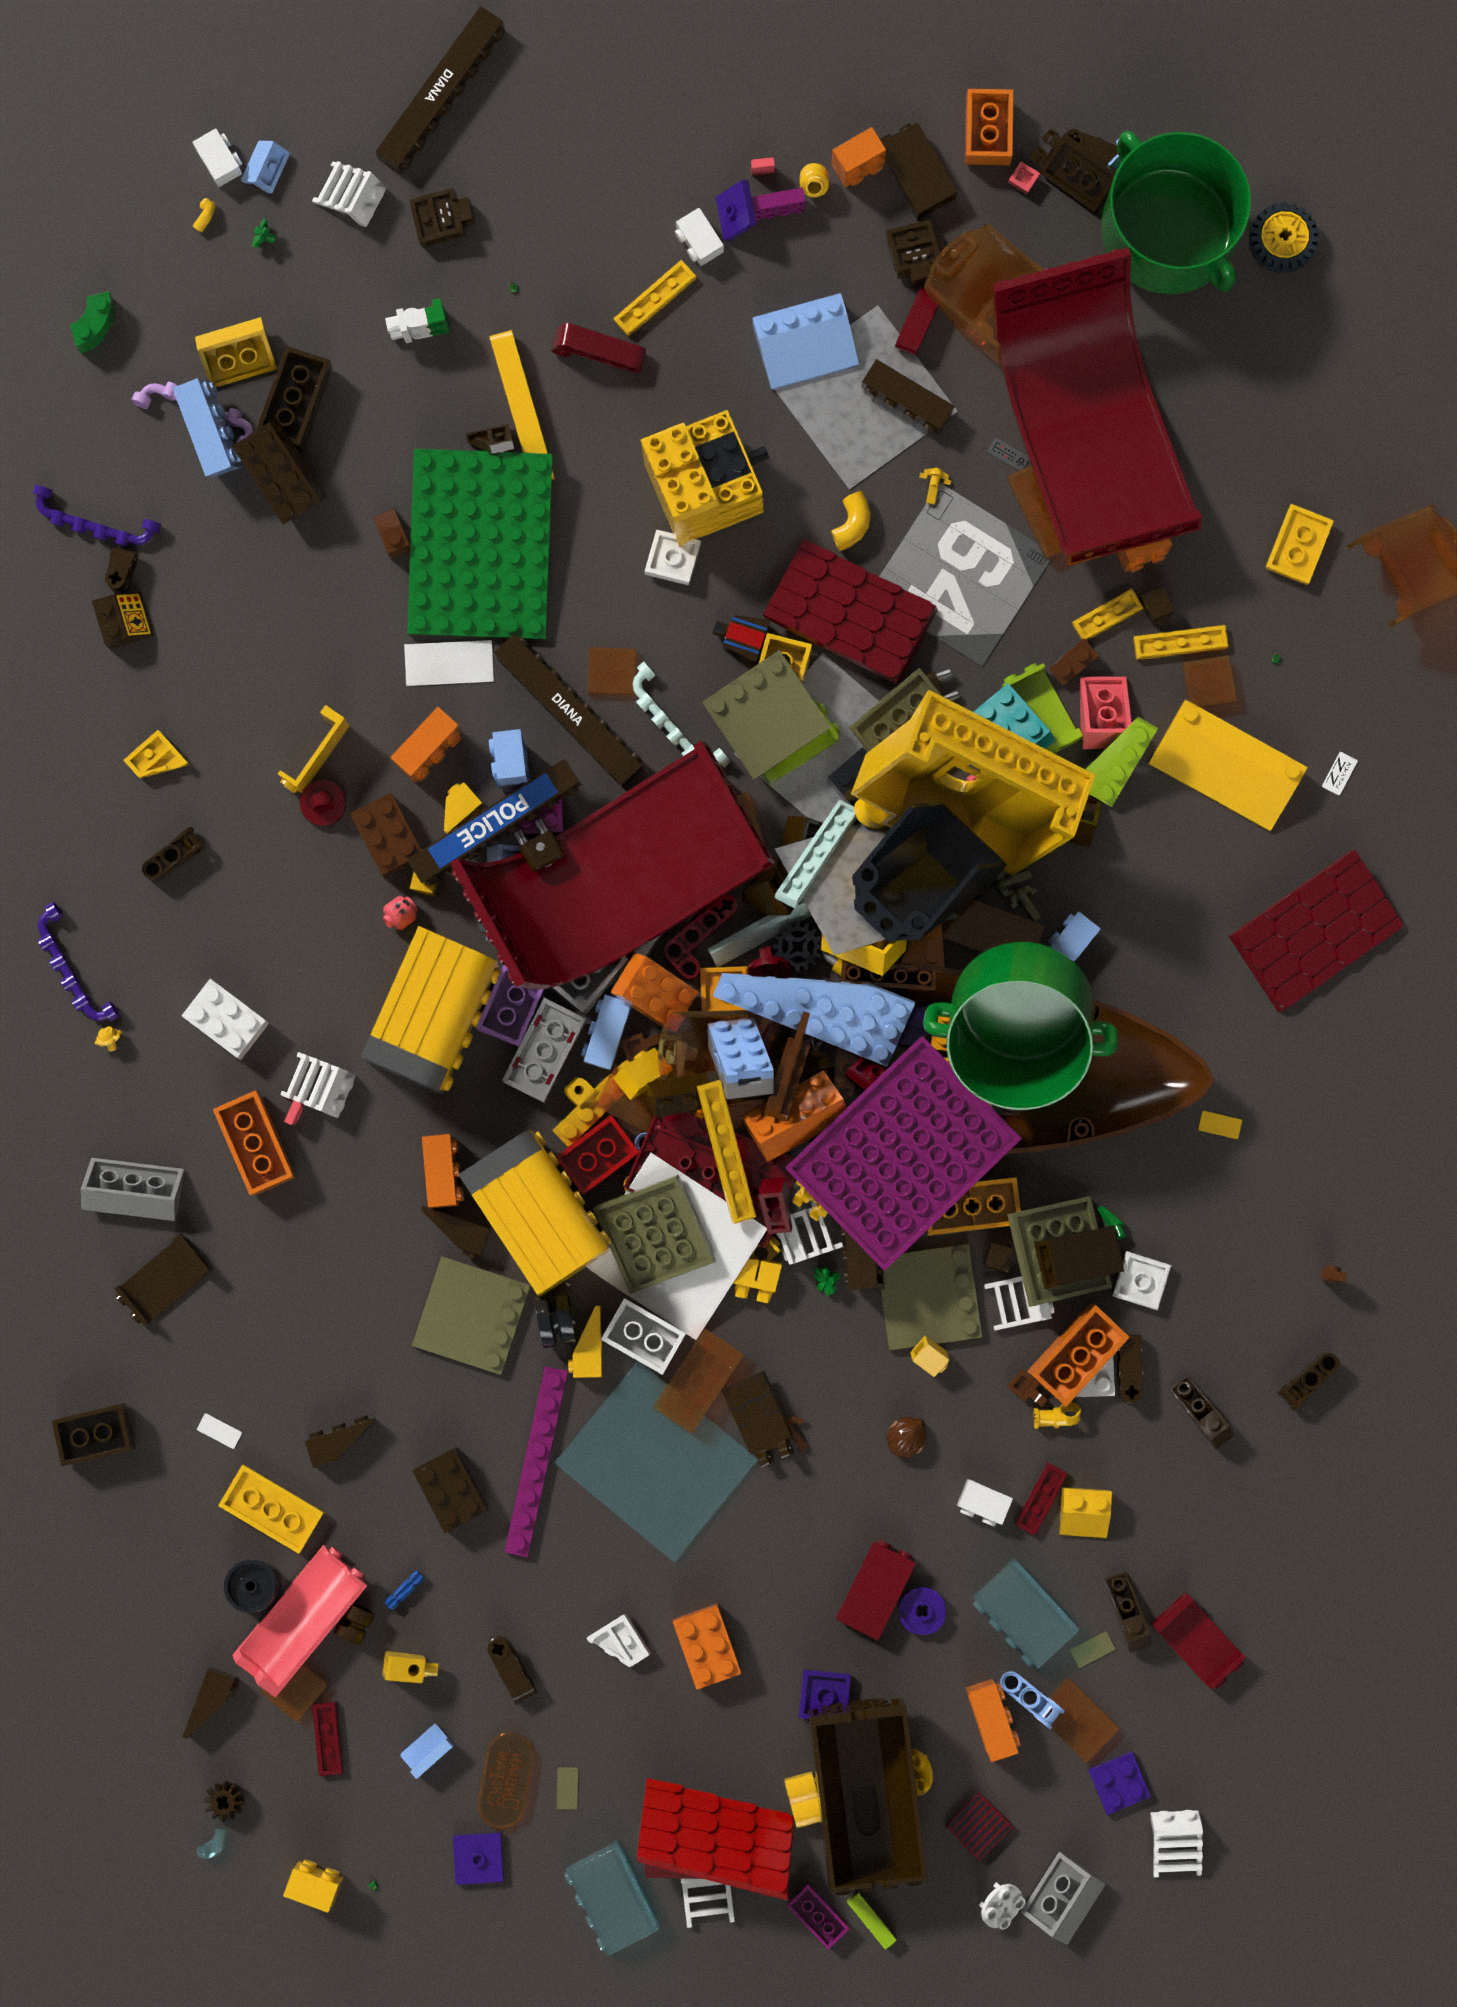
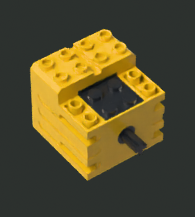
M728 410L685 426L683 422L640 440L644 465L678 546L764 513L763 492L752 469V465L770 459L765 446H762L750 452H745Z

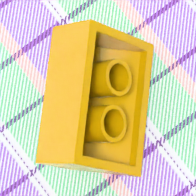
M261 317L195 337L197 350L207 378L216 387L277 369Z

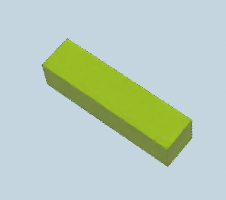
M859 1891L847 1900L850 1907L885 1950L897 1941L894 1934Z

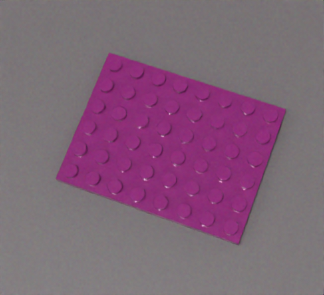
M921 1036L785 1168L885 1271L1022 1138L987 1102L976 1097L962 1085L951 1065Z

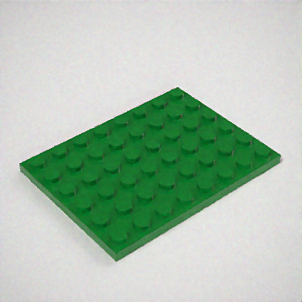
M414 449L407 634L510 638L514 634L517 638L521 636L524 639L546 640L553 454L519 452L491 454L487 451Z

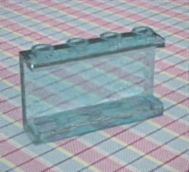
M1012 1558L978 1593L972 1595L976 1600L972 1604L981 1614L985 1611L991 1617L988 1622L998 1632L1002 1629L1008 1635L1005 1640L1014 1650L1017 1647L1020 1648L1024 1653L1021 1658L1030 1667L1035 1665L1039 1669L1080 1629L1017 1560Z
M618 1839L610 1842L603 1849L573 1864L566 1865L565 1879L569 1886L574 1885L577 1892L574 1895L580 1908H585L588 1914L585 1919L589 1928L596 1930L599 1936L596 1938V1941L602 1952L606 1951L607 1955L610 1956L660 1930V1924Z

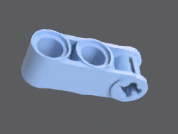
M1009 1671L1002 1676L1000 1684L1003 1690L1034 1714V1717L1049 1729L1052 1728L1051 1724L1058 1715L1065 1712L1064 1709L1049 1697L1047 1698L1019 1674ZM1009 1676H1015L1018 1679V1686L1015 1689H1008L1005 1685V1681ZM1029 1691H1033L1037 1695V1701L1032 1705H1028L1024 1701V1695ZM1053 1709L1049 1716L1045 1718L1047 1714L1050 1712V1710Z

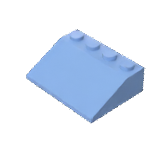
M841 293L752 318L754 333L771 390L859 366Z

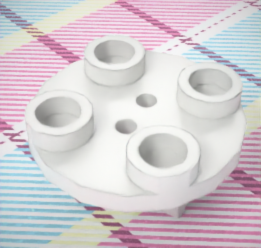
M996 1882L994 1884L996 1889L979 1906L982 1908V1920L989 1927H999L1001 1930H1004L1010 1926L1011 1920L1024 1907L1025 1899L1022 1897V1892L1015 1885H999Z

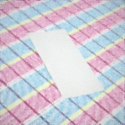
M492 640L404 644L406 686L494 682Z

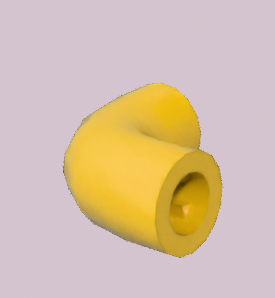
M863 491L855 492L842 501L847 510L848 519L844 525L831 530L833 540L839 551L845 550L860 541L869 528L871 513Z

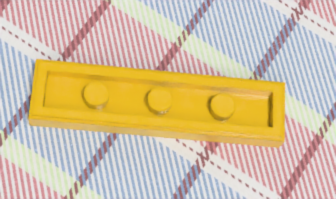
M680 260L613 318L614 323L629 338L696 280L697 276Z
M1226 625L1133 637L1136 660L1229 648Z

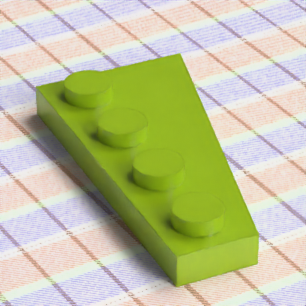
M1137 717L1085 769L1096 775L1089 794L1112 807L1158 728Z

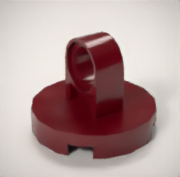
M327 780L314 781L306 786L301 793L299 802L301 812L306 820L321 827L331 826L342 818L347 805L341 788Z
M772 946L760 948V958L751 962L746 969V975L754 977L793 978L792 965L788 960L774 956Z

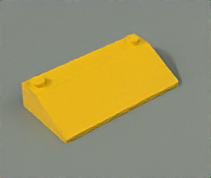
M1186 699L1149 762V765L1268 831H1271L1308 768Z

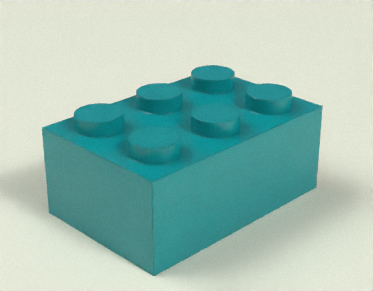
M1009 683L974 711L979 716L1044 749H1047L1056 741L1051 731Z

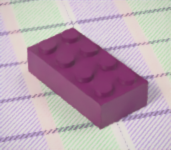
M803 187L752 197L756 221L761 220V218L771 219L777 215L787 216L793 212L798 214L805 210Z
M809 1883L786 1903L787 1907L828 1950L850 1929L847 1923Z

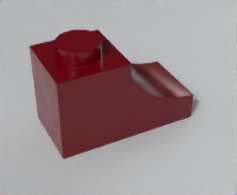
M786 1178L762 1179L759 1199L768 1234L791 1232L790 1194Z

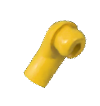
M204 198L201 201L200 208L203 211L193 224V227L199 232H203L216 209L215 203L208 198Z

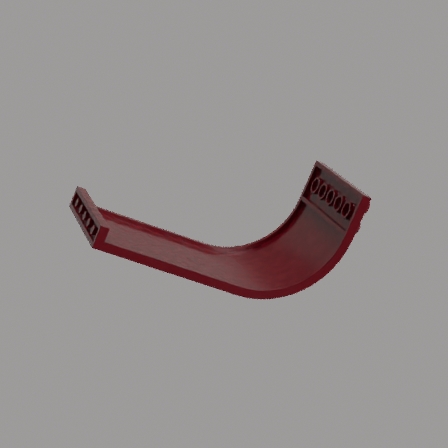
M1129 248L1115 249L1106 254L1094 255L1084 260L1072 261L1062 266L1046 268L1040 272L1024 274L1018 278L1002 280L993 284L995 332L1008 395L1023 444L1066 566L1201 530L1202 527L1200 510L1196 511L1154 399L1142 361L1131 304V253Z
M699 741L693 745L695 749L566 831L555 836L565 856L548 867L532 872L522 853L486 863H477L459 858L450 863L455 880L462 884L464 897L474 906L476 910L474 915L478 922L483 924L487 930L485 935L488 941L495 945L498 951L497 957L503 965H506L509 971L508 978L514 986L534 990L547 989L569 983L598 971L644 946L775 864L708 743Z

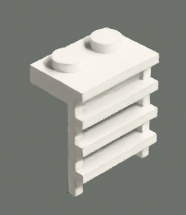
M338 161L337 163L332 162L333 170L319 197H314L312 202L346 213L360 226L367 227L387 187L370 171L365 172L360 168L355 169L351 165L346 166Z
M298 1052L297 1057L301 1058L288 1091H282L281 1096L338 1118L344 1109L346 1098L353 1087L356 1075ZM309 1062H312L309 1071L306 1075V1078L304 1080V1083L301 1087V1090L299 1092V1095L297 1097L296 1093L301 1084L303 1076L306 1072ZM320 1066H322V1070H321V1072H320V1074H319V1077H318L317 1082H316V1084H315V1086H314V1089H313V1091H312V1094H311V1096H310V1098H309V1101H307L306 1099H307V1097H308V1095H309V1092H310L311 1087H312V1085H313V1083H314V1080H315V1078H316V1075H317V1073H318V1071H319Z
M814 1207L790 1214L791 1232L776 1233L778 1239H781L783 1245L782 1253L789 1265L844 1247L842 1242L833 1245L825 1219L820 1216L819 1223L827 1247L819 1248L808 1215ZM803 1216L814 1252L808 1254L795 1218Z
M1022 1276L984 1285L985 1289L994 1287L1002 1324L993 1326L994 1331L1052 1319L1051 1314L1054 1313L1053 1302L1029 1307ZM1020 1281L1022 1282L1029 1318L1023 1320L1020 1317L1013 1283ZM1007 1284L1016 1320L1007 1323L999 1286Z
M1192 1810L1151 1812V1825L1154 1834L1153 1876L1159 1877V1872L1196 1871V1875L1201 1876L1203 1828L1199 1812ZM1196 1847V1849L1159 1850V1848ZM1196 1859V1861L1159 1862V1860Z
M681 1879L687 1928L692 1927L691 1917L729 1913L730 1922H735L731 1887L729 1885H725L726 1892L688 1897V1888L720 1885L721 1883L705 1879ZM727 1898V1907L690 1911L689 1903Z

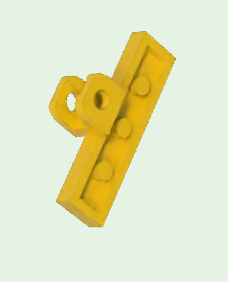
M618 1066L595 1088L579 1077H575L564 1088L565 1095L576 1107L552 1132L567 1147L576 1142L624 1094L623 1090L613 1079L619 1072ZM576 1086H580L578 1094L575 1093Z

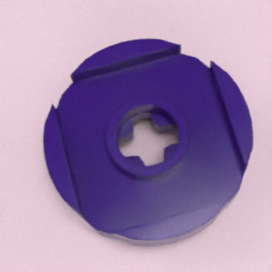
M921 1586L905 1593L900 1601L898 1611L900 1620L908 1631L914 1634L927 1635L936 1632L943 1625L946 1607L939 1593L931 1588ZM918 1605L922 1607L927 1605L929 1607L926 1610L928 1613L926 1617L923 1615L918 1617L916 1615Z

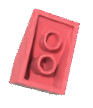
M1080 677V719L1083 749H1106L1132 723L1126 677Z

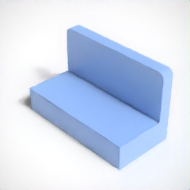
M258 141L241 181L245 184H254L266 193H273L290 152L274 141Z
M433 1724L405 1749L400 1756L412 1769L410 1772L417 1779L449 1751L454 1743L437 1724Z

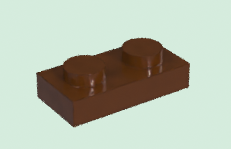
M1082 639L1050 666L1049 670L1065 686L1096 660L1099 655L1085 639Z

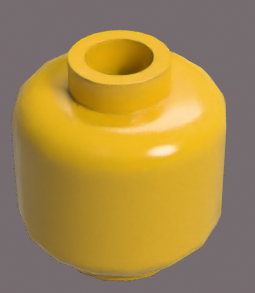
M808 164L800 172V188L803 187V192L806 196L817 198L824 195L828 190V171L821 164Z

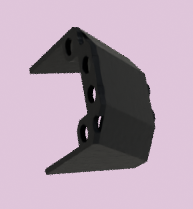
M941 801L913 804L907 808L852 875L853 885L855 886L854 909L860 915L862 914L865 920L875 930L879 931L887 941L921 940L991 884L1007 866V863Z

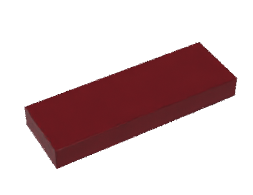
M1047 1462L1014 1525L1036 1536L1068 1473Z
M337 1702L312 1704L319 1777L343 1774Z

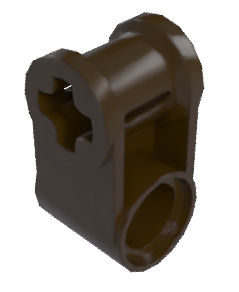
M113 547L105 575V582L114 593H125L129 589L138 561L137 552Z

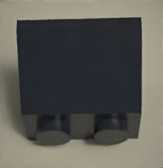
M863 747L827 778V782L838 795L852 806H855L859 798L851 795L864 757L868 753Z

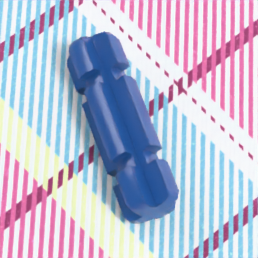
M416 1570L409 1576L410 1579H406L393 1592L394 1595H390L385 1600V1604L389 1609L394 1610L400 1604V1601H403L416 1589V1585H420L424 1581L425 1577L421 1572Z

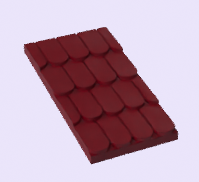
M803 539L763 616L765 619L899 685L938 609L930 601L906 591L901 586L872 574L863 567Z
M1355 849L1344 854L1228 936L1277 1012L1292 1006L1302 997L1322 985L1340 970L1353 963L1404 926Z
M688 1112L658 1118L654 1116L624 1188L632 1192L636 1191L629 1188L650 1153H652L726 1201L706 1121ZM735 1133L756 1217L752 1219L766 1227L759 1199L762 1179L785 1177L790 1194L796 1179L785 1167L795 1158L783 1153L767 1162L754 1140ZM766 1231L758 1245L767 1249L773 1234H768Z

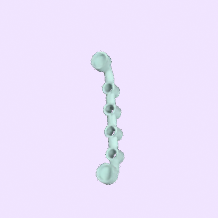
M642 662L637 667L639 672L633 680V690L639 698L636 702L644 712L648 709L654 715L651 720L659 729L662 727L666 728L669 732L666 737L675 747L680 744L685 750L681 753L684 756L695 748L642 688V682L645 678L650 681L656 676L646 663ZM720 748L713 753L718 763L722 764L724 768L731 762Z

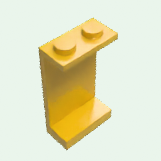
M326 705L320 713L325 721L333 725V727L298 778L294 780L281 770L278 772L283 786L294 794L296 791L302 793L306 786L311 783L350 726L343 716Z

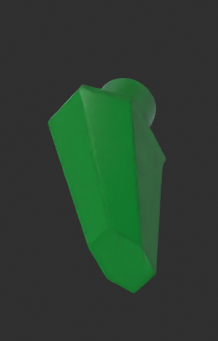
M1098 1207V1211L1106 1225H1114L1117 1239L1124 1238L1126 1236L1123 1230L1125 1223L1107 1207Z

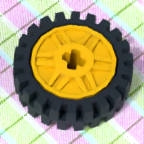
M1282 202L1281 205L1275 203L1271 207H1266L1263 212L1261 211L1253 222L1249 236V248L1254 253V259L1259 260L1260 266L1263 267L1265 265L1267 267L1266 270L1271 271L1273 269L1275 273H1281V271L1290 273L1291 270L1296 271L1303 267L1314 254L1318 244L1319 231L1316 228L1317 223L1315 219L1312 220L1310 212H1304L1305 208L1302 206L1298 208L1295 203H1291V205H1288V202ZM1280 235H1284V238L1288 237L1287 241H1283V237L1280 238Z

